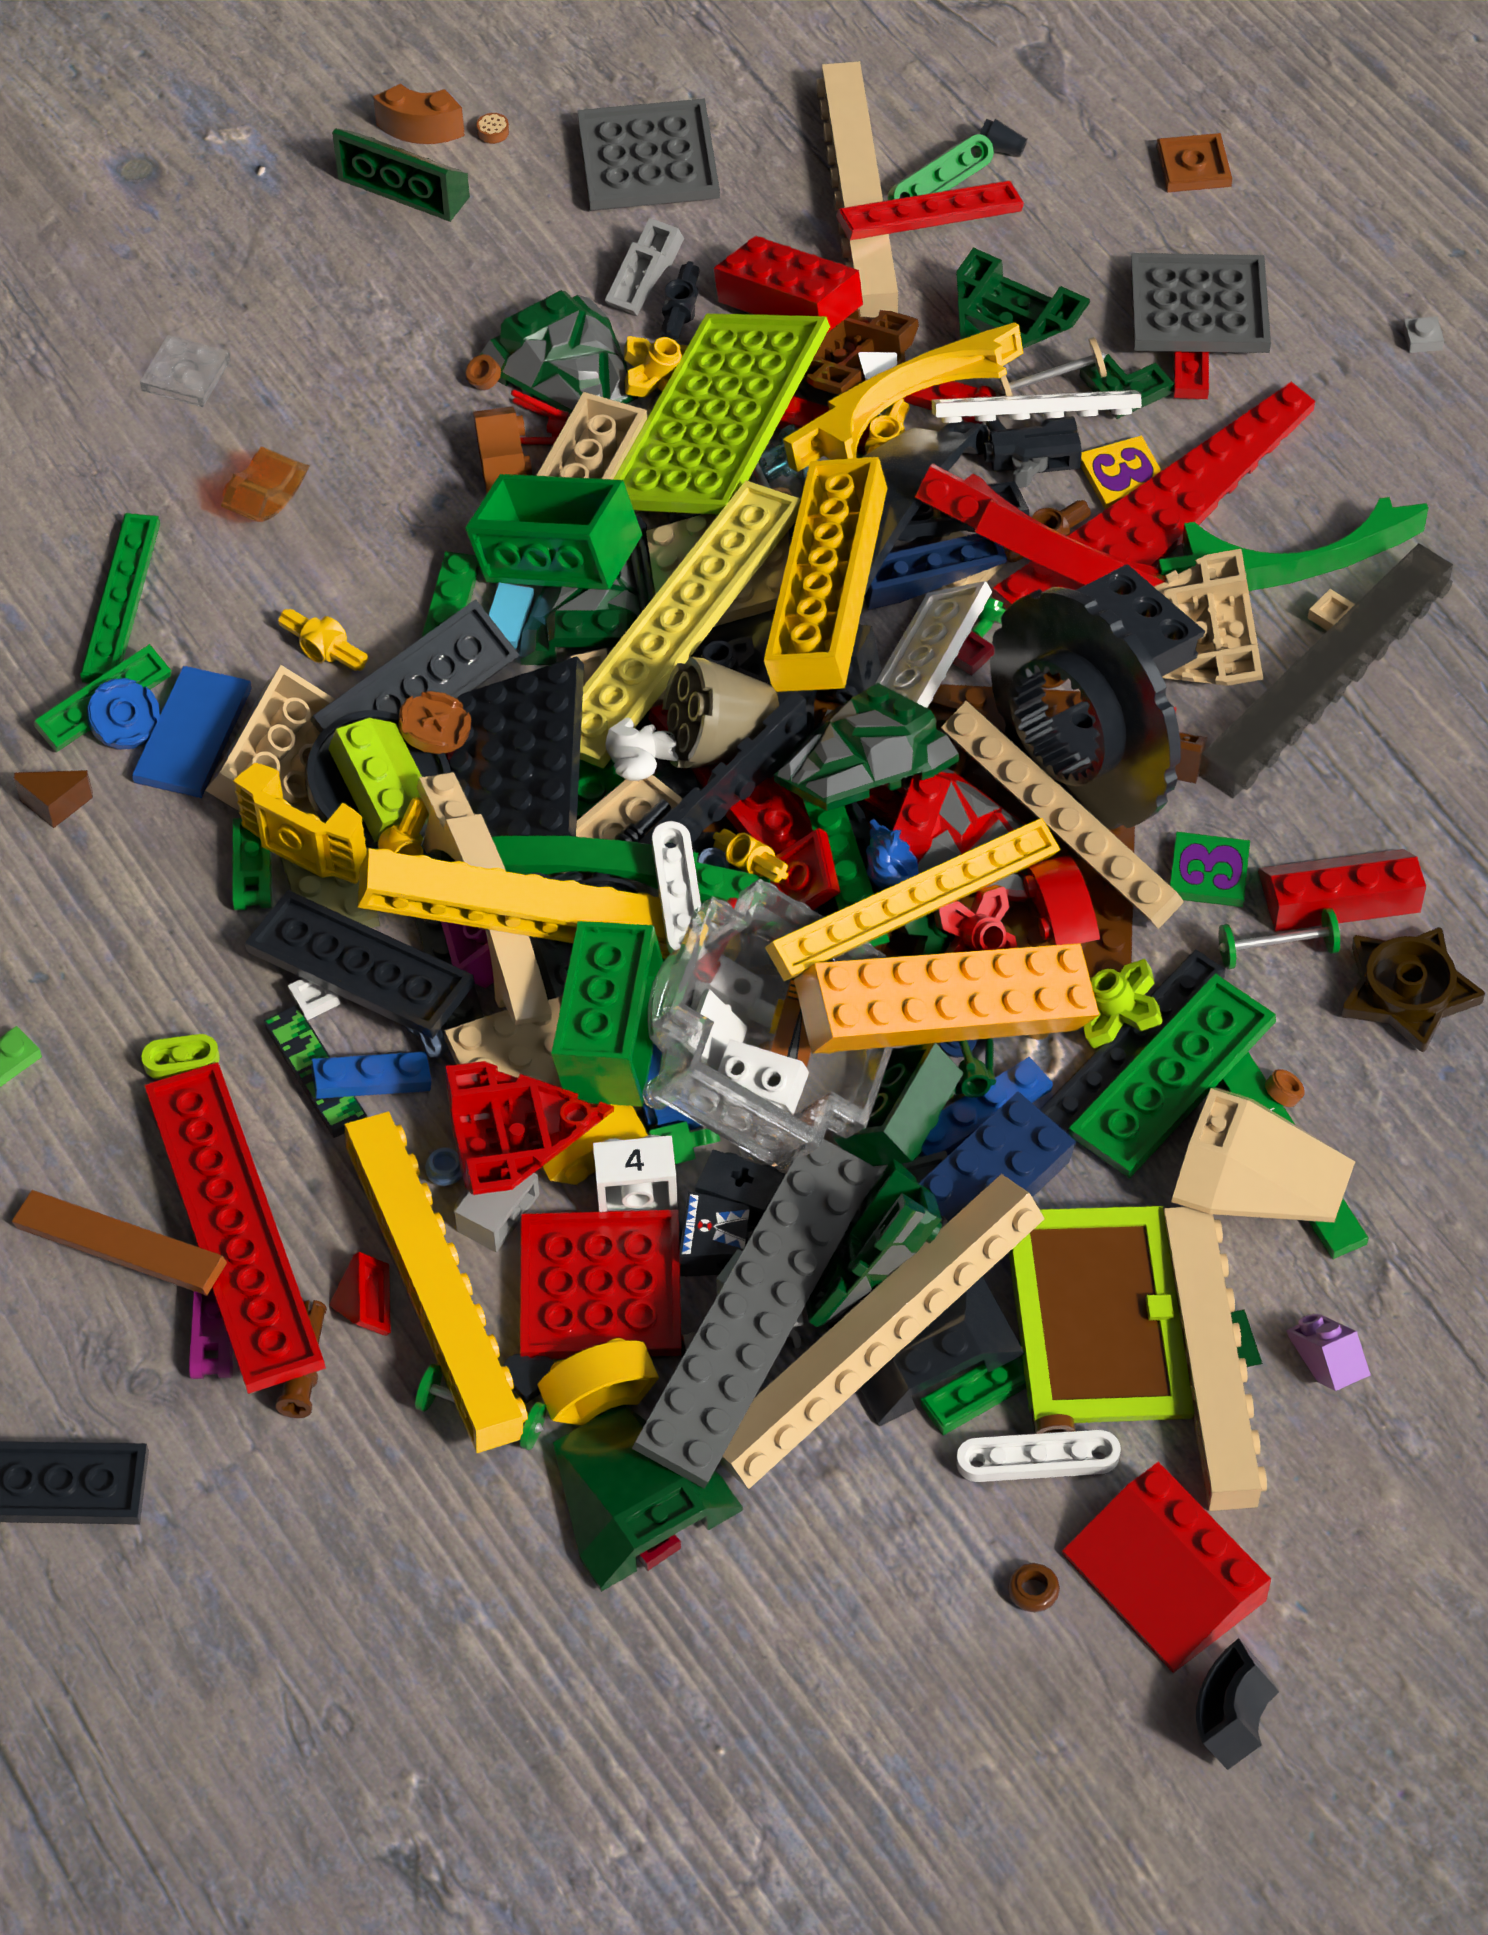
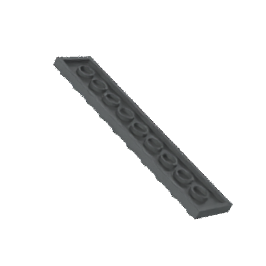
M812 1132L808 1134L632 1449L705 1489L877 1175L878 1168Z

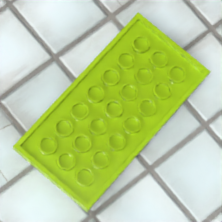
M706 313L685 350L680 363L675 368L614 477V480L624 481L633 509L639 511L719 515L742 484L749 480L830 328L827 317Z

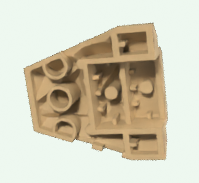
M1242 549L1205 555L1196 560L1197 565L1179 574L1175 570L1165 575L1166 582L1154 586L1205 630L1204 636L1198 639L1195 648L1198 652L1197 658L1162 676V678L1225 686L1263 680Z

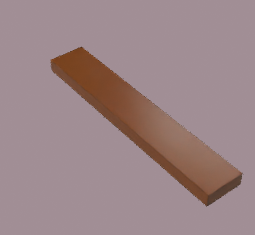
M31 1190L12 1220L17 1229L204 1295H208L227 1263L222 1255L35 1190Z

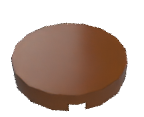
M427 691L422 692L421 696L415 698L411 696L406 699L400 708L398 728L402 737L411 746L423 752L442 754L453 752L463 746L469 737L471 717L469 712L467 714L463 709V704L458 699L445 693Z

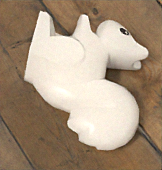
M627 717L608 730L606 739L607 753L615 763V772L629 781L643 780L654 774L657 765L655 758L671 761L678 760V755L675 752L677 743L674 734L669 731L655 732L653 724L644 726L638 731L634 728L632 719Z

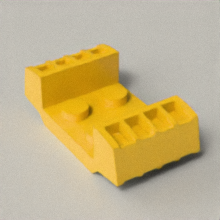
M252 764L233 780L236 786L235 793L238 797L237 804L240 807L239 814L242 818L241 825L261 839L263 848L322 878L335 876L354 884L358 883L360 866L367 854L362 816L342 803L329 820L323 823L314 814L304 813L292 807L284 800L279 771L263 764Z

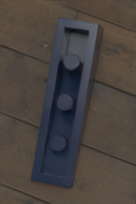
M978 533L889 553L868 588L864 599L868 610L901 603L1006 563L1007 557L1002 545Z

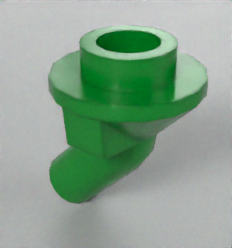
M988 598L983 611L977 618L980 619L971 631L983 638L994 623L1002 624L1000 618L1006 611L1002 609L1004 603Z

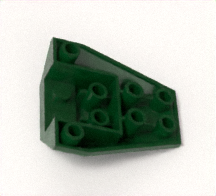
M626 1405L617 1406L553 1442L579 1557L601 1592L637 1572L636 1556L695 1522L701 1520L706 1529L710 1530L743 1511L742 1505L722 1476L714 1471L704 1489L632 1449L647 1421Z

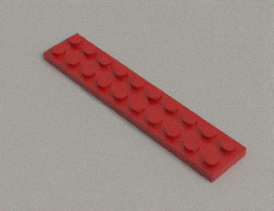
M219 1063L209 1064L144 1085L198 1247L222 1255L227 1262L212 1289L247 1393L250 1394L326 1369L320 1347Z

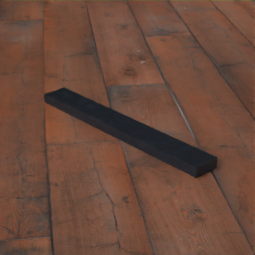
M1195 949L1150 995V997L1155 998L1159 1005L1162 1023L1140 1031L1124 1022L1115 1039L1110 1043L1102 1045L1047 1101L1040 1111L1069 1135V1128L1215 974L1222 978L1225 977L1226 969Z

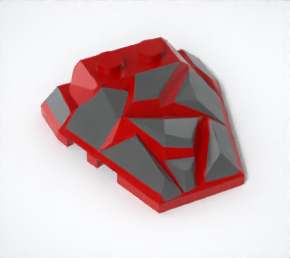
M945 769L934 777L921 780L918 774L913 775L893 831L901 830L899 838L910 846L909 850L918 860V872L920 874L1027 824L957 773ZM1027 868L989 886L999 885L1005 887L1008 901L1025 902L1027 895L1024 889L1023 877L1028 875Z

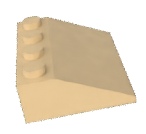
M280 665L263 687L205 791L240 811V807L237 804L238 797L235 793L236 786L233 780L252 764L259 763L279 771L284 800L292 807L304 813H312L319 818L309 801L305 786L307 759L315 740L320 735V732L310 719L314 714L333 702L335 698Z

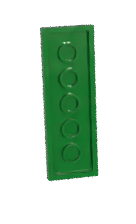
M1215 974L1069 1128V1136L1130 1179L1209 1094L1210 1089L1215 1088L1275 1024L1276 1014Z

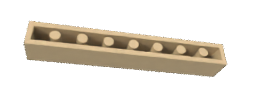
M965 701L941 727L962 750L1038 819L1043 818L1047 827L1158 929L1184 903L1179 894L969 702Z
M1189 1207L1164 1208L1194 1407L1193 1421L1208 1510L1256 1508L1259 1504L1261 1492L1267 1490V1478L1264 1466L1258 1467L1256 1455L1260 1454V1438L1258 1430H1251L1249 1420L1254 1417V1405L1252 1395L1245 1394L1243 1383L1247 1382L1248 1377L1245 1358H1238L1237 1347H1241V1332L1239 1323H1232L1231 1312L1235 1311V1299L1233 1289L1226 1288L1224 1279L1229 1275V1266L1226 1253L1220 1254L1218 1245L1223 1240L1220 1219L1214 1220L1213 1214H1207Z

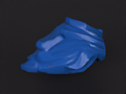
M874 819L871 820L870 845L866 849L868 858L867 874L871 887L877 892H881L918 875V860L909 850L910 846L907 842L899 838L901 830L890 831L885 826H880Z

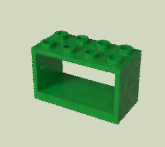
M500 474L465 527L486 582L610 590L642 536L624 481L614 479Z
M578 921L551 1055L562 1088L577 1093L580 1100L595 1104L603 1102L612 1105L643 1107L667 979V972L654 925Z

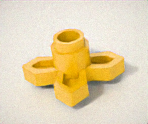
M628 336L624 346V360L634 368L627 372L625 393L645 398L656 388L663 391L688 346L678 344L675 340L668 337L658 338L651 344L647 339Z

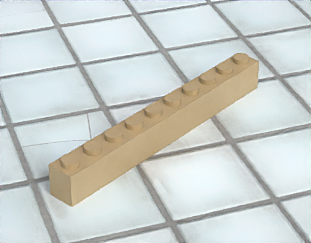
M860 61L822 64V78H816L817 97H823L824 99L820 100L821 120H827V123H823L824 142H830L831 144L827 145L828 165H834V168H830L831 187L838 189V191H834L835 211H838L840 208L882 202L883 197ZM838 222L839 235L845 234V238H841L842 257L849 259V262H845V266L859 270L863 305L858 309H860L861 317H877L880 310L898 313V288L889 234L849 240Z
M1002 1174L942 1227L930 1244L926 1242L915 1255L899 1266L753 1399L719 1462L722 1467L750 1489L1045 1219L1031 1194Z

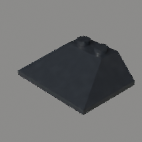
M982 1276L862 1385L860 1389L879 1426H882L916 1409L912 1395L980 1361L984 1363L987 1371L990 1372L1024 1355V1351ZM840 1320L828 1325L829 1329H831Z

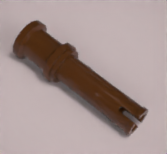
M306 1300L304 1305L319 1345L327 1307L322 1302L313 1300L312 1310H309L310 1300ZM317 1371L284 1382L282 1396H279L276 1401V1409L279 1413L290 1418H305L312 1413L313 1407L310 1397L312 1388L318 1382Z

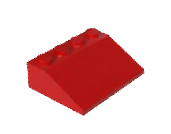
M1159 1461L1126 1485L1062 1550V1555L1173 1674L1266 1602L1271 1578Z

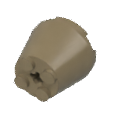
M689 657L685 664L678 663L669 678L662 709L668 710V731L674 734L677 743L675 752L678 755V760H669L670 763L675 767L689 769L718 765L720 762L730 763L739 752L737 746L746 737L754 740L766 728L763 725V721L779 706L775 689L770 684L704 658Z

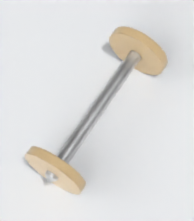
M1095 337L1090 338L1088 341L1092 355L1011 383L1008 382L1006 375L999 378L1001 386L997 392L1004 394V396H1013L1011 391L1095 363L1100 377H1106L1107 372L1103 360L1107 354L1100 351Z

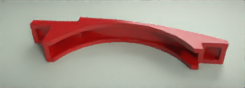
M932 464L915 496L917 499L975 528L976 533L1084 585L1126 564L1152 586L1166 582V577L1159 574L1160 570L1151 565L1140 564L1109 555L1047 527L1007 502L991 489L981 477L975 474L970 475L964 480Z

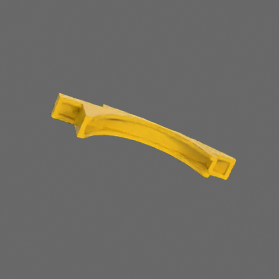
M1011 323L928 351L881 372L828 401L830 411L783 439L789 468L799 472L809 466L810 461H817L823 456L830 460L856 458L859 439L869 423L884 409L914 392L956 380L1001 378L1006 375V368L1003 366L1023 354L1019 325Z

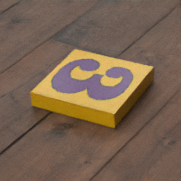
M1142 435L1082 452L1081 468L1105 510L1161 472Z

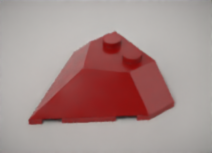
M486 1061L445 1066L452 1129L465 1187L472 1195L513 1190L614 1112V1106L599 1102L597 1106L578 1099V1094L523 1074H520L517 1078L500 1072L497 1065Z

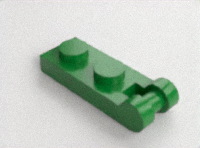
M233 818L234 910H246L247 906L260 905L261 909L272 908V852L263 848L261 839L241 825L242 818ZM259 885V890L246 891V886Z

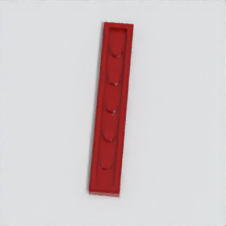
M1004 181L840 208L836 218L849 240H856L1021 212L1024 202L1011 181Z

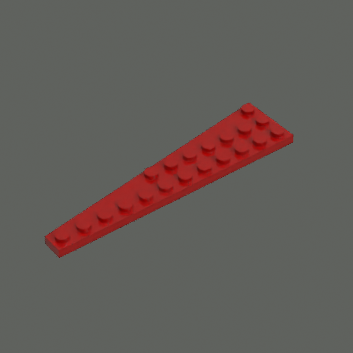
M1291 381L1067 537L1109 555L1140 564L1151 565L1156 568L1159 559H1166L1182 543L1184 523L1195 522L1200 525L1218 507V502L1227 493L1231 494L1238 486V482L1247 473L1251 474L1258 466V462L1266 454L1271 453L1280 444V441L1286 438L1314 410L1316 401ZM1031 561L994 586L992 597L1003 602V607L1007 609L1016 600L1039 589L1045 591L1051 587H1062L1077 590L1085 585Z

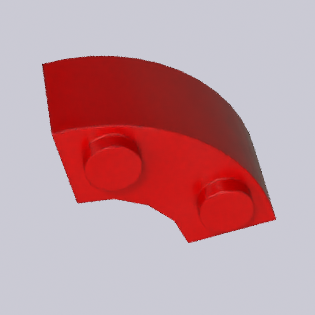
M1070 856L1041 861L1027 867L1028 875L1023 877L1024 889L1027 897H1032V901L1040 913L1041 918H1039L1038 924L1042 939L1047 940L1050 945L1079 944L1099 940L1100 935L1092 901L1084 878L1075 861Z

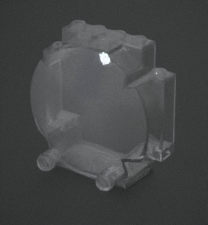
M758 879L740 892L734 909L729 903L718 900L715 897L710 898L695 909L682 944L672 951L660 967L650 992L648 1029L650 1039L662 1052L658 1076L647 1082L643 1088V1100L649 1107L657 1110L669 1106L740 1147V1156L744 1160L758 1165L766 1162L782 1171L790 1166L795 1158L801 1159L820 1148L827 1128L846 1139L866 1127L893 1047L838 1051L830 1054H812L811 1052L807 1067L809 1074L794 1116L701 1062L703 1051L714 1021L696 1011L703 990L710 989L725 1005L729 1004L731 1011L748 1027L742 1043L771 1051L775 1034L769 1033L778 999L785 1000L790 979L783 981L765 947L772 941L824 918L812 911L805 903L796 901L779 891L775 885ZM868 942L827 962L885 958L886 955L875 949Z

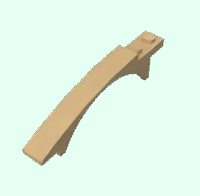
M447 773L419 777L417 789L429 813L423 843L426 853H432L439 849L448 853L455 861L465 862L470 866L488 869L501 868L505 870L482 815H474L455 774ZM485 929L493 969L495 1000L498 1007L507 1008L515 1026L550 1020L552 1014L529 936Z

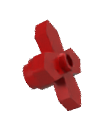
M992 885L978 890L970 910L959 901H955L933 912L936 927L955 935V938L944 953L1018 948L1015 936L1006 932L1004 925L1000 921L1009 909L1005 887Z

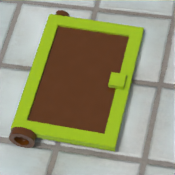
M1163 1206L1041 1209L1040 1211L1045 1219L1009 1251L1020 1344L1024 1351L1022 1359L1029 1413L1032 1414L1034 1434L1074 1432V1423L1192 1419L1194 1407Z

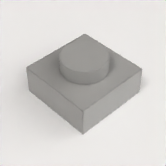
M1437 316L1404 319L1403 332L1409 353L1443 350L1444 338Z

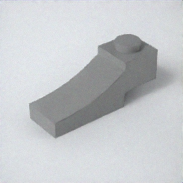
M652 218L648 219L638 243L632 242L605 299L608 306L638 316L656 281L667 267L671 268L684 237L679 228Z

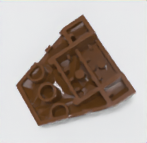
M857 309L825 335L803 380L815 388L839 396L866 381L858 355L859 352L897 353V365L906 362L905 351L913 344L919 327L918 319L886 310H880L877 317H861L860 309Z

